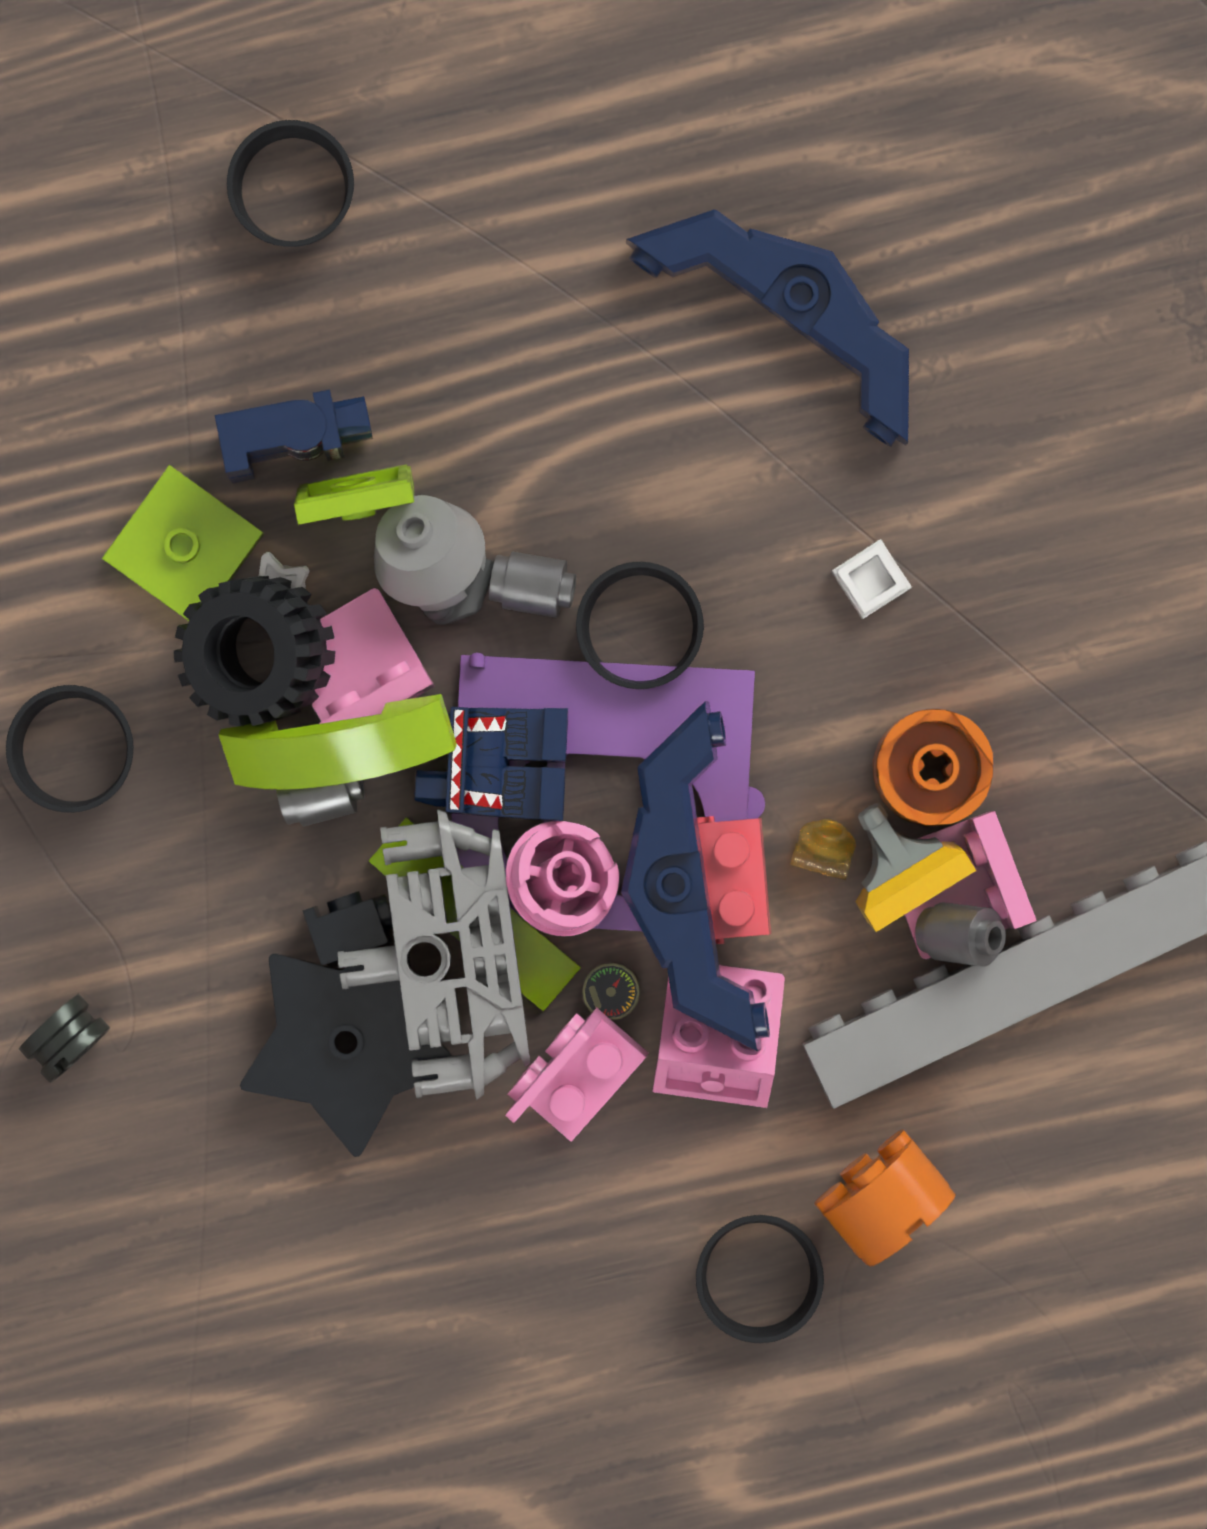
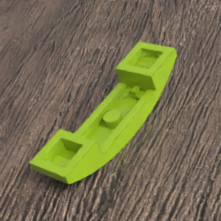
M442 694L387 702L382 713L378 715L278 730L275 720L255 726L249 724L224 728L218 734L235 785L278 790L317 788L379 777L436 759L455 751L457 746Z
M406 817L399 826L413 825L414 823ZM407 841L382 844L369 859V862L385 876L391 874H398L399 877L407 876V872L419 871V874L428 873V869L444 867L442 856L385 865L383 849L406 846ZM452 875L442 876L441 881L447 923L458 922ZM510 907L521 994L544 1011L581 967ZM459 931L449 932L460 941Z

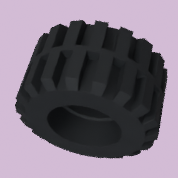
M255 576L218 583L219 587L208 588L198 595L201 602L189 604L183 613L189 620V623L177 626L175 638L183 640L181 649L174 650V663L183 662L185 672L179 674L178 678L182 687L191 685L195 690L189 698L197 707L209 704L210 707L207 715L217 721L229 718V725L244 726L252 724V726L300 713V708L311 705L319 697L315 689L326 687L331 675L323 671L324 666L334 664L336 651L327 650L326 640L334 639L332 626L323 628L320 619L327 614L321 604L310 606L307 603L312 594L305 588L291 589L292 581L282 577L269 579V576ZM247 618H251L263 626L269 634L274 647L273 667L263 683L247 675L241 667L236 654L237 634Z

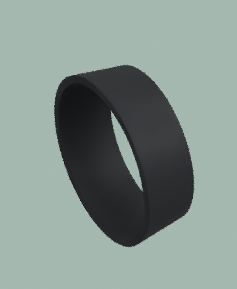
M300 120L276 121L252 132L235 151L227 173L228 199L239 222L246 230L260 240L283 247L306 246L328 236L345 217L354 192L352 165L342 145L323 128ZM289 138L309 140L326 149L337 161L345 182L344 202L335 221L321 233L299 241L280 240L259 229L249 217L242 198V181L245 170L252 158L265 146L278 140Z
M651 562L624 563L600 575L585 592L580 602L576 619L578 643L589 665L604 679L618 686L630 689L655 688L681 675L696 657L701 646L704 631L701 605L691 586L673 570ZM643 575L655 577L669 583L683 596L690 609L693 631L688 650L673 671L657 679L634 681L621 678L600 664V662H603L592 646L589 622L594 604L605 589L623 578Z
M62 685L36 694L16 713L7 734V764L16 785L33 802L57 812H82L106 802L123 785L133 760V737L124 714L108 697L84 686ZM68 698L87 699L105 707L118 720L126 739V761L119 778L107 791L85 801H64L45 793L29 775L23 756L25 734L35 716L48 705Z
M751 1215L729 1222L709 1239L698 1260L696 1289L703 1310L720 1330L741 1341L770 1343L794 1334L810 1320L822 1297L824 1272L816 1247L802 1230L778 1217ZM750 1223H767L780 1227L790 1233L804 1249L810 1266V1284L806 1297L800 1307L787 1319L765 1327L743 1325L727 1317L714 1303L707 1285L706 1272L708 1260L716 1244L731 1230Z

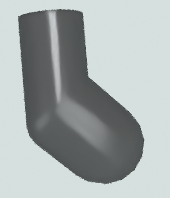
M486 558L484 571L480 568L475 580L464 590L467 594L464 600L443 610L422 611L424 615L436 624L448 625L479 612L490 584L494 561Z

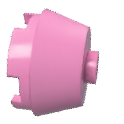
M550 821L531 828L515 843L506 866L507 891L514 909L530 925L550 935L574 936L594 928L608 914L618 891L619 869L617 863L614 864L607 847L599 839L598 833L580 824L567 821Z

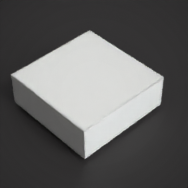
M881 539L831 571L862 620L912 588Z

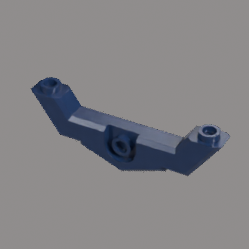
M716 209L626 239V244L634 250L629 259L651 276L657 278L661 271L675 277L707 266L860 377L859 412L868 419L863 428L889 447L896 440L904 445L908 444L909 349L878 327L879 320L832 251L751 228L746 232Z
M705 701L637 767L643 807L638 808L621 893L661 967L668 970L673 1008L756 1051H760V1038L770 1037L769 1018L765 1002L755 1003L753 991L720 974L692 784L718 759L717 747L726 746V732L721 711L711 712L709 701Z

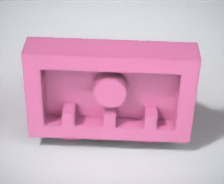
M373 588L320 619L323 628L332 626L334 639L326 640L327 650L336 652L334 664L324 666L323 670L331 675L326 687L315 689L319 697L311 704L321 720L319 724L378 715L382 713L387 702L416 698L435 687L378 589Z
M995 811L983 813L917 838L930 839L936 837L940 842L954 841L965 851L976 869L969 876L904 915L921 958L929 959L931 957L928 953L921 951L916 942L915 928L918 917L927 907H934L941 902L994 909L1000 916L1005 929H1017L1037 921Z
M719 965L722 976L753 991L755 1003L765 1002L770 1037L760 1038L761 1050L756 1051L673 1008L668 976L653 1092L767 1108L775 1074L785 977L780 973Z
M597 1007L586 1020L576 1013L545 1050L552 1057L547 1063L538 1056L508 1092L507 1095L515 1102L505 1116L515 1123L523 1112L531 1106L572 1142L644 1061L649 1052Z

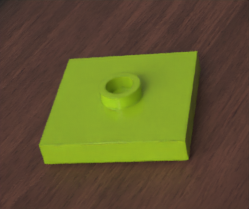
M405 464L299 485L294 502L298 525L341 516L342 520L361 519L375 515L377 509L414 503V481L411 466Z
M169 465L102 559L188 620L183 613L189 604L201 602L198 595L206 589L219 587L218 583L231 581L264 536V533Z

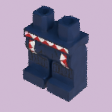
M329 389L314 392V403L308 400H291L214 415L227 476L232 484L253 480L255 476L252 463L287 456L300 461H311L320 457L325 452L328 461L345 458L342 445L373 439L365 397L334 402Z
M451 707L448 717L457 746L455 751L448 753V772L416 770L415 801L435 807H446V813L563 821L565 768L510 766V761L566 763L568 708Z

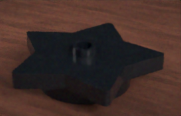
M409 952V954H408V963H409V966H410V968H411V964H410V952ZM273 953L269 956V968L277 1027L241 1081V1090L310 1103L354 1157H359L365 1150L394 1095L414 1088L415 1081L438 1078L437 1074L413 1077L412 1060L421 1061L454 1055L443 1044L441 1047L430 1048V1044L422 1045L419 1050L409 1051L400 981L342 989L340 974L364 970L363 965L349 966L340 970ZM350 1031L356 1036L357 1047L353 1052L346 1054L336 1048L335 1038L338 1033Z

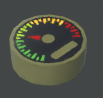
M611 962L600 964L589 972L584 980L582 993L584 1003L591 1013L597 1007L611 1020H618L630 1014L638 1003L640 990L638 980L631 970L624 965Z

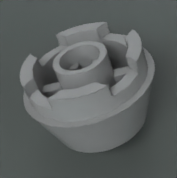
M418 495L414 496V503L391 507L378 524L374 548L375 575L382 589L393 599L401 603L419 606L422 611H439L452 607L467 597L464 590L475 580L480 568L484 571L486 554L482 529L471 514L458 506L436 497Z

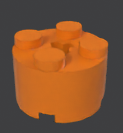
M943 709L920 710L895 722L880 739L872 761L874 783L885 805L900 818L921 826H942L968 817L978 809L987 797L993 778V752L982 730L967 717ZM925 753L931 758L944 757L946 764L941 768V773L945 778L942 782L939 783L935 778L923 780L919 772L925 766L921 757Z
M904 1129L896 1132L878 1148L877 1152L880 1155L874 1160L867 1153H864L850 1163L840 1173V1176L846 1183L843 1185L842 1182H838L814 1203L857 1257L861 1258L869 1267L889 1258L912 1241L909 1235L923 1223L927 1227L932 1224L956 1197L949 1183Z

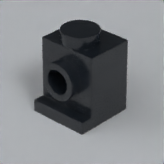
M359 891L326 902L330 913L324 916L320 915L318 906L303 910L321 965L337 961L339 951L350 952L371 949L391 941L387 930L393 928L390 905L385 894L364 902Z

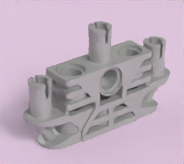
M437 810L438 820L436 822L391 828L380 827L383 844L407 841L406 846L383 849L385 865L442 856L444 867L428 869V873L419 874V871L407 872V876L401 877L398 874L386 875L395 945L350 952L339 951V968L357 965L364 966V970L341 973L340 978L342 989L400 981L409 1051L419 1050L422 1045L429 1044L430 1048L441 1047L444 1042H451L452 1045L468 1043L469 1053L465 1055L421 1061L412 1060L413 1077L431 1074L438 1075L436 1079L415 1081L416 1098H421L425 1095L473 1089L476 1100L484 1095V1087L504 1074L507 1067L519 1059H522L525 1067L530 1064L499 830L493 829L492 838L475 833L474 829L449 821L446 812ZM456 848L464 851L470 849L490 856L489 865L461 868ZM452 875L458 922L447 923L441 881L442 876ZM459 931L465 977L441 980L446 976L451 966V952L445 941L435 934ZM429 942L439 949L442 957L441 965L433 975L420 976L410 968L408 954L417 943ZM467 987L473 1033L462 1034L456 988ZM512 1034L513 1043L500 1052L491 1053L484 1058V1037Z

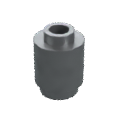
M512 552L510 557L497 555L491 573L489 600L502 602L503 609L557 618L561 607L571 608L576 574L567 573V561L519 552Z
M362 780L317 788L276 789L280 809L286 823L289 825L300 822L303 827L357 813V800L365 798Z
M945 902L924 909L918 917L915 928V938L919 949L928 953L934 960L976 966L991 964L1002 951L1006 939L1005 928L1000 916L994 909Z

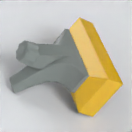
M880 803L868 806L858 816L863 830H866L873 857L870 871L861 882L864 888L855 901L866 921L876 932L976 871L965 851L954 841L940 842L936 837L915 839L896 831L887 820L889 815Z

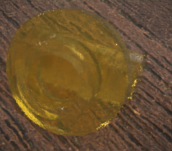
M821 819L809 822L800 830L798 843L795 844L790 865L846 880L856 848V841L847 829L837 821Z

